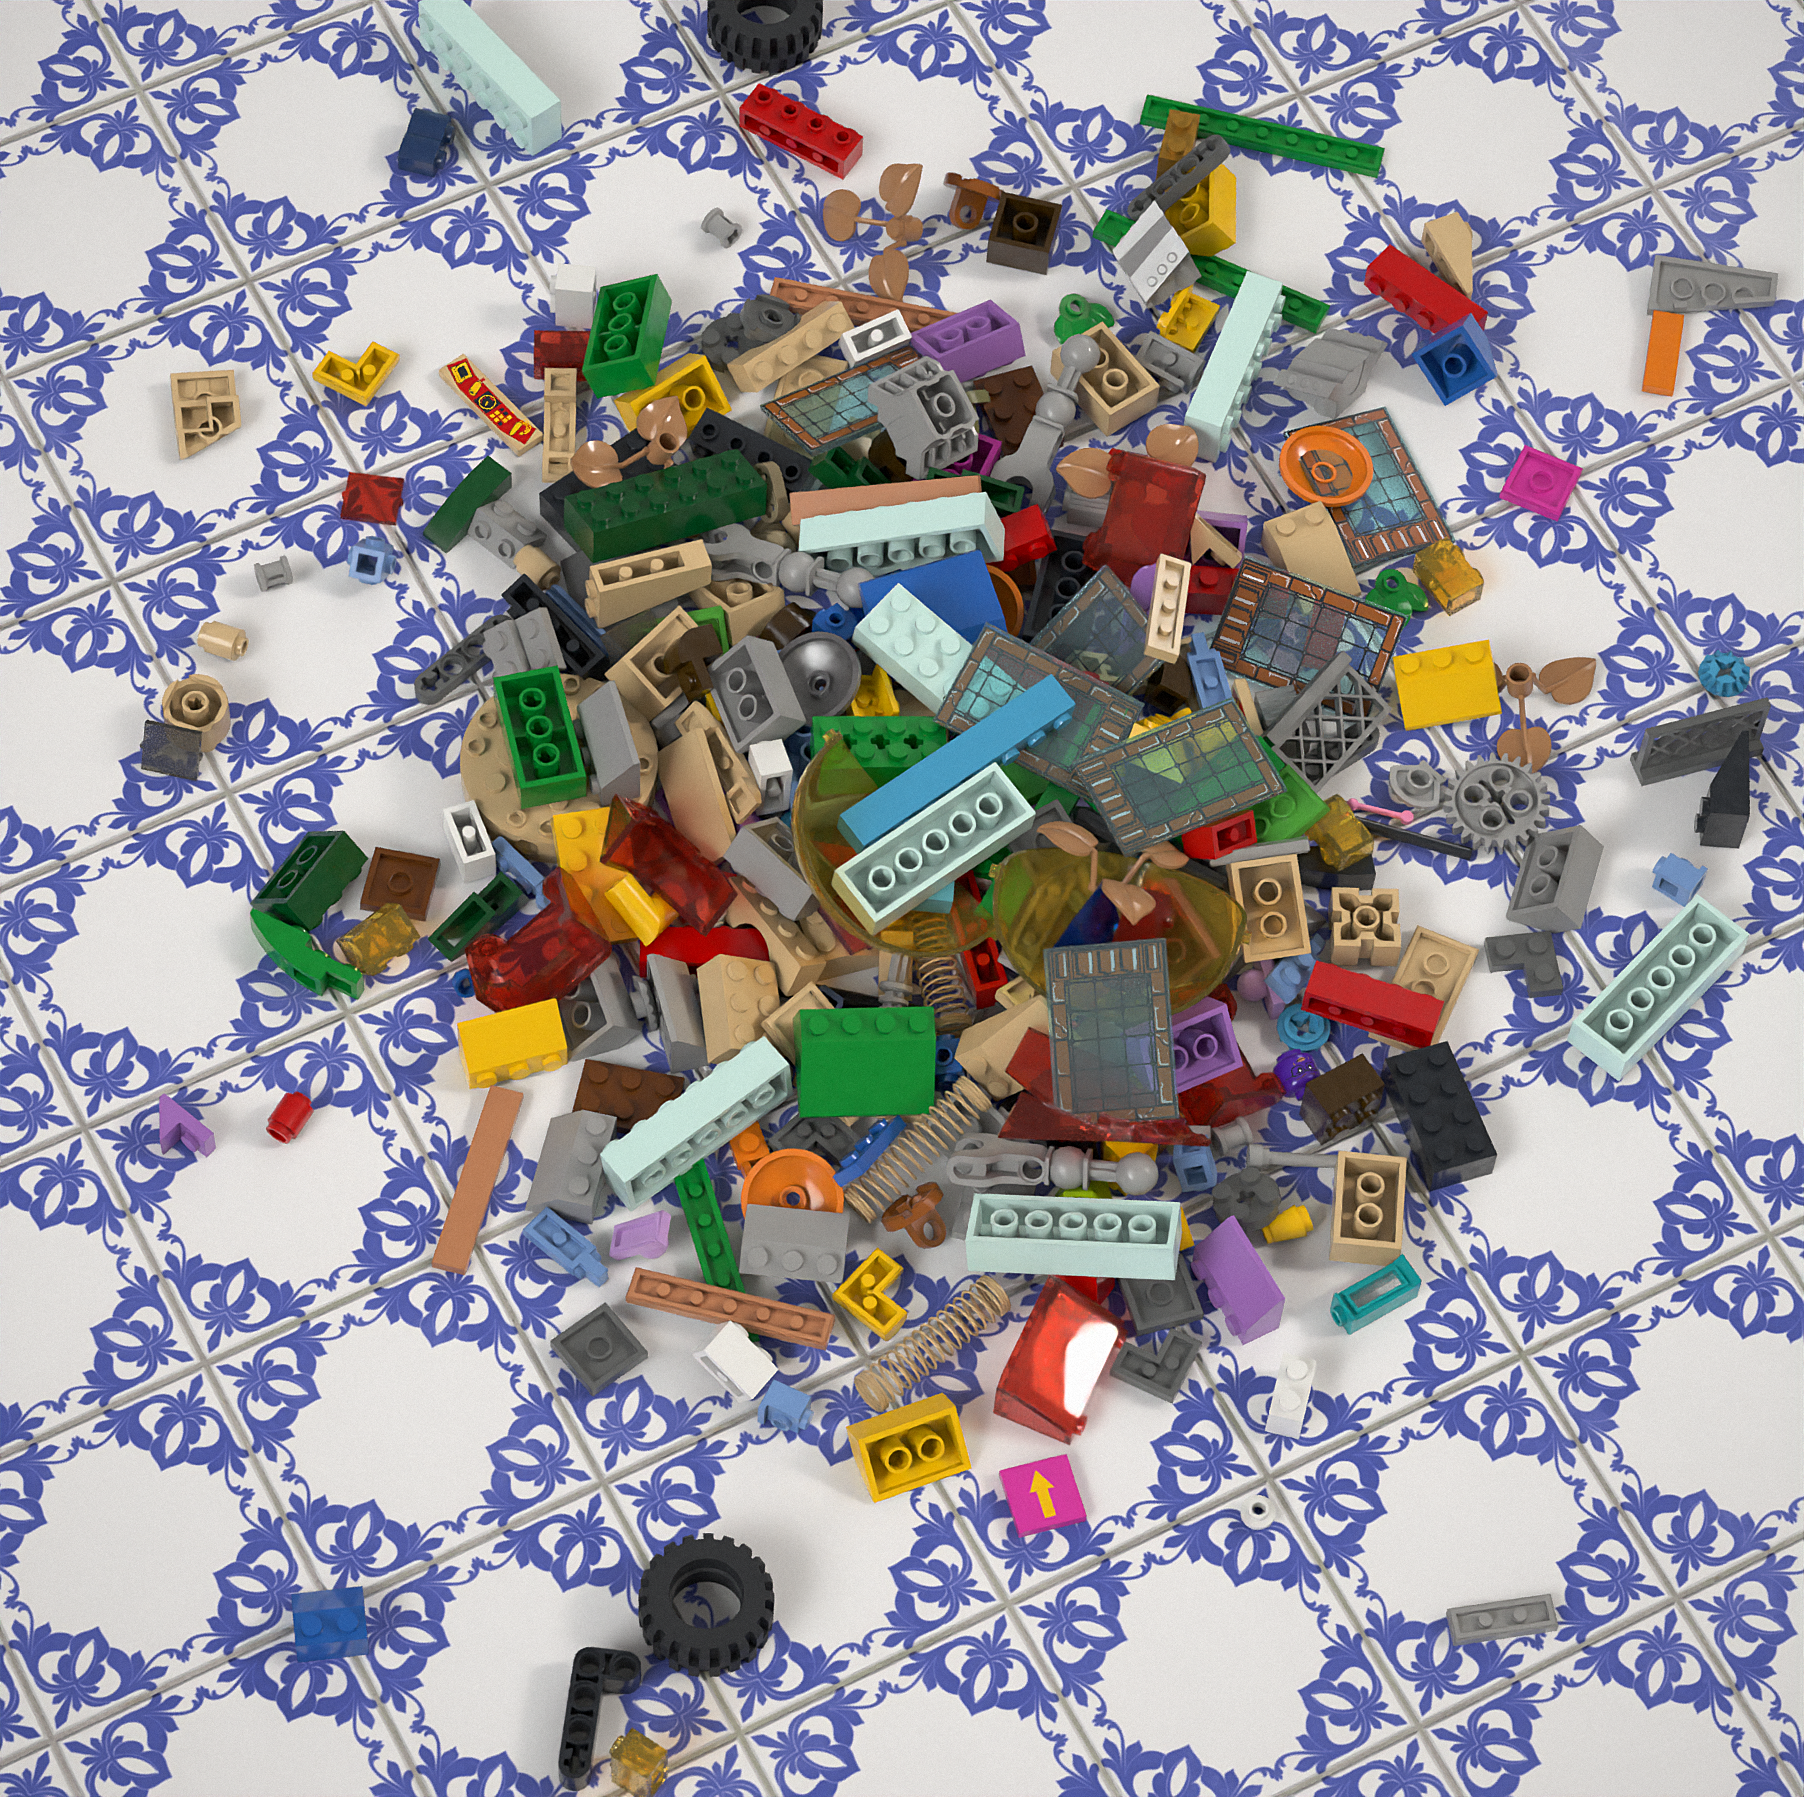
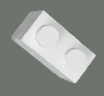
M558 263L557 276L551 275L549 293L552 294L550 312L555 313L556 326L591 329L597 304L596 267Z
M899 309L843 333L838 344L846 361L849 362L850 369L908 346L912 336Z
M782 739L761 741L750 745L748 763L758 784L762 801L755 809L756 815L788 810L793 769Z
M472 800L442 809L444 831L464 883L495 875V852L475 801Z
M730 1320L718 1324L692 1355L741 1403L752 1400L778 1371V1368L772 1363L771 1355L763 1348L756 1347L747 1338L749 1336L747 1331L738 1323Z
M1283 1352L1266 1423V1432L1299 1439L1317 1360Z

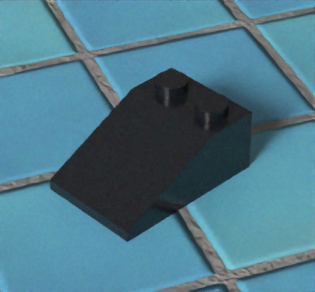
M1749 731L1741 732L1712 780L1707 796L1701 797L1699 813H1696L1694 821V832L1700 833V846L1736 849L1740 847L1750 817Z

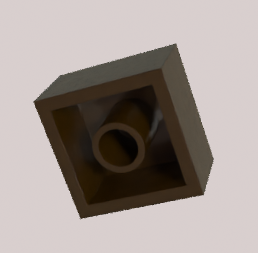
M1002 191L988 239L986 262L1047 276L1060 230L1063 205Z
M1362 1053L1307 1082L1299 1115L1321 1146L1331 1140L1332 1142H1337L1343 1139L1353 1128L1359 1125L1365 1127L1377 1118L1385 1084Z

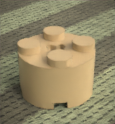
M192 674L188 675L189 678L182 681L177 679L167 687L162 698L167 737L184 749L210 752L226 737L230 729L231 718L228 697L223 690V686L210 676Z

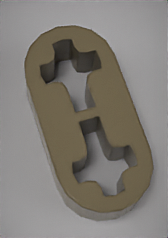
M773 461L757 463L753 468L767 483L765 515L760 517L766 523L782 521L789 512V503L781 470Z

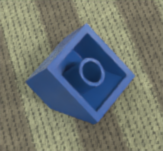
M1471 313L1419 342L1411 354L1444 406L1498 376L1488 338Z
M363 1586L291 1594L298 1663L369 1655Z

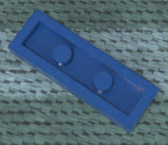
M899 1115L889 1121L882 1118L868 1129L870 1134H867L854 1144L856 1150L851 1151L839 1161L841 1168L833 1175V1178L840 1187L863 1175L907 1126Z

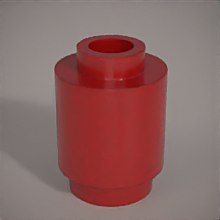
M297 1091L293 1094L285 1093L267 1120L269 1123L266 1127L268 1134L284 1144H288L291 1139H296L314 1112L310 1106L311 1100Z

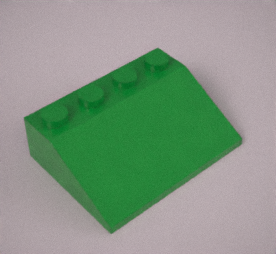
M934 1006L800 1009L792 1018L799 1118L931 1115L929 1107L934 1106L936 1054Z

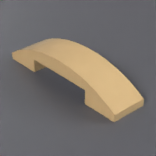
M545 368L542 483H555L573 471L570 459L575 454L577 368Z
M694 701L674 723L682 736L694 728L704 729L720 784L726 792L724 796L729 812L737 824H742L762 803L758 784L744 754L735 752L726 729L701 703Z

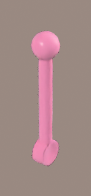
M1350 798L1346 802V807L1350 811L1359 809L1397 818L1405 825L1411 824L1414 818L1413 813L1408 810L1399 813L1362 804L1354 798Z

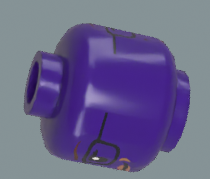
M1293 1049L1277 1057V1063L1272 1072L1284 1097H1296L1297 1101H1302L1306 1083L1321 1074L1310 1053L1302 1052L1301 1049Z

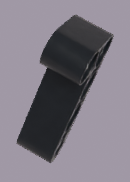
M585 1647L575 1654L558 1759L559 1781L567 1790L580 1791L590 1782L603 1693L631 1694L641 1684V1661L632 1652ZM586 1664H593L599 1668L593 1673H586L581 1670ZM622 1668H628L634 1674L629 1677H621L617 1672ZM582 1697H587L594 1701L587 1707L579 1706L576 1703ZM576 1731H584L589 1735L581 1741L574 1740L571 1737ZM573 1756L579 1757L577 1773H570L573 1768Z

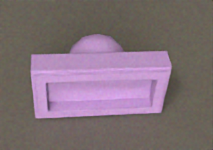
M1273 959L1253 962L1255 969L1244 971L1238 978V992L1247 1001L1257 1002L1264 998L1270 1020L1278 1019L1284 1011L1285 1002L1263 981L1275 966Z
M661 1210L615 1225L610 1257L619 1261L638 1254L648 1259H656L662 1256L669 1245L668 1230L671 1215Z

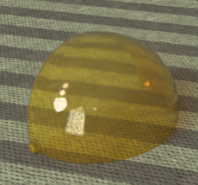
M833 728L827 731L822 736L826 741L825 745L814 755L800 777L791 813L792 841L797 862L808 887L822 908L838 925L861 942L880 951L905 958L937 959L952 956L971 949L986 938L992 937L994 941L999 939L1005 933L1001 928L1003 926L1002 923L982 907L957 879L954 880L953 904L949 914L910 910L874 936L868 933L832 887L831 883L834 870L858 855L837 829L840 814L879 788L850 752L842 739L843 735L839 731L836 733Z
M1060 847L1026 849L1012 853L998 865L992 864L989 871V877L995 878L993 918L1001 946L1021 977L1048 1000H1050L1048 951L1163 941L1167 983L1165 984H1167L1169 1016H1172L1190 1008L1209 995L1230 971L1242 944L1249 945L1251 941L1252 931L1246 930L1247 914L1233 897L1199 878L1176 869L1161 868L1154 862L1144 861L1128 883L1146 891L1156 902L1154 910L1140 919L1135 925H1132L1117 907H1115L1111 918L1108 920L1096 918L1086 910L1087 903L1092 894V891L1088 890L1091 876L1090 855H1072ZM1097 851V883L1101 882L1102 879L1122 882L1138 858ZM1143 974V975H1132V976H1122V977H1123V978L1141 977V976H1144L1145 974ZM1118 977L1099 978L1097 980L1118 979ZM1144 978L1122 981L1123 1005L1125 1007L1142 1006L1148 1003L1146 980ZM1149 978V979H1148L1149 1002L1151 1003V996H1152V995H1151V990H1150V978ZM1093 979L1077 980V981H1070V982H1071V983H1075V982H1086V981H1092ZM1118 980L1097 982V1008H1120L1122 1006L1120 982ZM1084 983L1070 986L1071 1010L1073 1012L1095 1009L1094 984ZM1066 986L1067 1003L1065 1004H1067V1010H1069L1068 987ZM1152 1007L1150 1008L1151 1021H1153ZM1148 1008L1125 1009V1023L1149 1021ZM1120 1009L1099 1011L1098 1020L1123 1023L1122 1011ZM1094 1012L1076 1013L1096 1019V1013Z

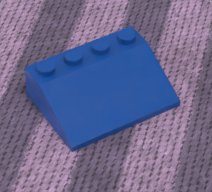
M980 549L858 583L865 617L899 583L973 647L985 627L1009 639L1005 618ZM890 676L892 682H895L896 680Z

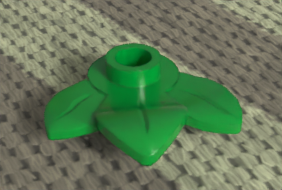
M1072 293L1064 296L1059 304L1060 316L1054 323V333L1059 343L1064 344L1069 337L1082 334L1101 322L1108 328L1114 326V319L1111 313L1101 304L1088 303L1083 296ZM1070 305H1077L1080 311H1073Z
M1386 569L1379 573L1375 580V588L1366 595L1364 602L1388 612L1404 616L1406 620L1402 630L1408 624L1412 610L1416 612L1428 610V600L1424 591L1418 585L1407 582L1405 576L1395 569ZM1387 580H1394L1397 587L1390 588L1387 585Z

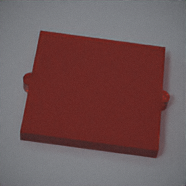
M349 472L346 490L342 492L343 504L340 518L396 526L399 508L404 504L402 499L404 478Z

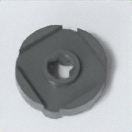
M766 294L757 295L755 300L748 298L740 311V321L744 326L743 334L751 341H761L766 344L793 329L800 322L801 316L798 312L794 316L788 310L790 305L784 300Z
M730 313L727 317L719 318L710 323L702 332V355L706 356L711 368L717 372L724 373V370L729 371L728 363L748 350L764 345L761 341H751L743 334L744 326L740 321V313ZM735 341L738 343L739 348L735 349L732 346L727 348V342Z
M1256 1167L1244 1168L1241 1172L1227 1177L1212 1189L1213 1208L1220 1224L1228 1217L1234 1215L1241 1228L1246 1227V1232L1256 1231L1273 1222L1279 1213L1278 1207L1281 1203L1279 1187L1273 1178L1260 1173ZM1252 1198L1253 1200L1251 1204H1247L1246 1202L1240 1203L1243 1199Z

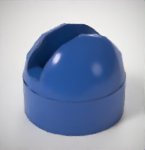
M463 968L455 972L452 978L453 988L457 995L462 998H470L480 990V979L471 969ZM465 978H467L470 983V985L464 987L462 983V980Z

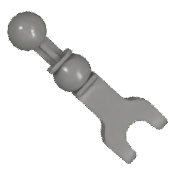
M1076 334L1064 342L1061 347L1060 357L1065 367L1057 385L1048 383L1047 393L1043 394L1038 400L1035 410L1036 415H1034L1018 451L997 461L990 475L991 478L1029 487L1033 491L1029 505L1038 504L1044 516H1046L1056 494L1050 468L1065 434L1064 428L1074 419L1075 406L1079 402L1074 390L1081 374L1093 370L1100 358L1098 344L1088 335Z
M738 524L710 530L709 543H704L712 564L711 580L714 581L740 578L760 584L773 583V586L776 587L782 583L788 590L792 592L806 591V596L810 597L819 588L837 592L839 599L845 605L851 608H862L858 583L874 579L873 575L863 568L853 567L842 574L825 570L823 557L819 556L814 560L804 552L791 553V549L785 550L777 544L752 537L750 531L745 526ZM720 533L727 537L725 541L721 538Z
M976 1132L965 1133L959 1138L955 1152L950 1156L946 1164V1174L951 1182L957 1185L988 1187L1002 1183L1037 1185L1041 1182L1049 1186L1052 1181L1057 1187L1066 1190L1077 1188L1082 1184V1189L1088 1190L1091 1180L1117 1182L1118 1186L1125 1193L1137 1196L1152 1190L1157 1184L1159 1176L1156 1163L1149 1155L1141 1152L1129 1153L1122 1157L1119 1162L1093 1160V1149H1088L1086 1154L1081 1149L1073 1146L1061 1147L1055 1151V1147L1052 1146L1047 1149L1039 1144L1013 1142L995 1134ZM975 1144L978 1149L966 1150L965 1145ZM1035 1160L1040 1163L1042 1168L1033 1169L1028 1165L1027 1161ZM959 1162L963 1166L973 1168V1170L968 1174H962L956 1169L955 1165Z

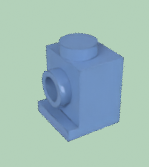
M1670 853L1667 858L1662 856L1653 868L1652 873L1656 876L1652 888L1685 907L1702 887L1708 868L1702 865L1700 869H1697L1687 859L1679 858Z
M1208 1134L1174 1140L1173 1162L1182 1191H1204L1210 1187H1215L1217 1169L1209 1146Z
M773 1379L758 1407V1423L764 1425L766 1420H770L771 1424L782 1431L791 1430L795 1433H799L800 1429L806 1430L814 1415V1411L811 1410V1396Z

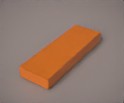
M1658 310L1653 311L1642 392L1673 396L1685 315Z

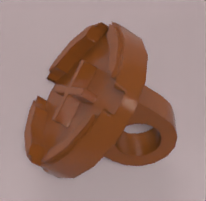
M953 172L946 173L943 185L956 190L951 203L949 217L952 224L959 229L970 230L975 228L982 219L987 200L999 203L1002 191L1004 192V190L991 183L976 178L962 179L961 174ZM967 205L971 209V217L967 222H963L960 218V211Z
M927 1182L915 1189L918 1194L912 1197L906 1194L898 1198L883 1212L881 1217V1223L888 1232L905 1228L913 1242L923 1249L938 1247L944 1242L947 1233L943 1219L934 1208L944 1196L943 1191L936 1182ZM926 1222L929 1223L933 1229V1237L931 1240H929L924 1234V1225L926 1224Z

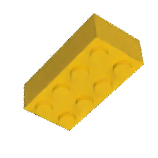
M619 805L552 815L550 821L571 950L583 940L606 946L638 941V936L604 895L620 878L630 872Z

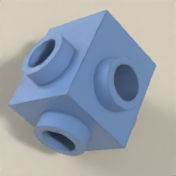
M366 536V539L362 538L354 546H351L349 550L347 564L350 565L348 577L357 578L365 584H380L389 574L392 575L396 565V556L392 555L394 545L386 544L385 539L377 536ZM371 556L378 557L377 562H374Z

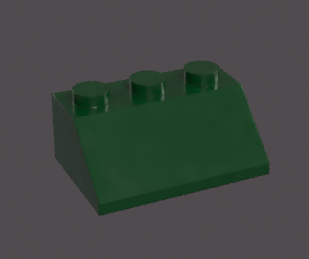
M345 831L307 832L250 904L256 910L261 912L267 911L276 915L280 921L290 926L297 925L306 931L314 930L322 923L323 915L329 907L341 899L342 891L349 882L355 880L361 874V867L369 858Z

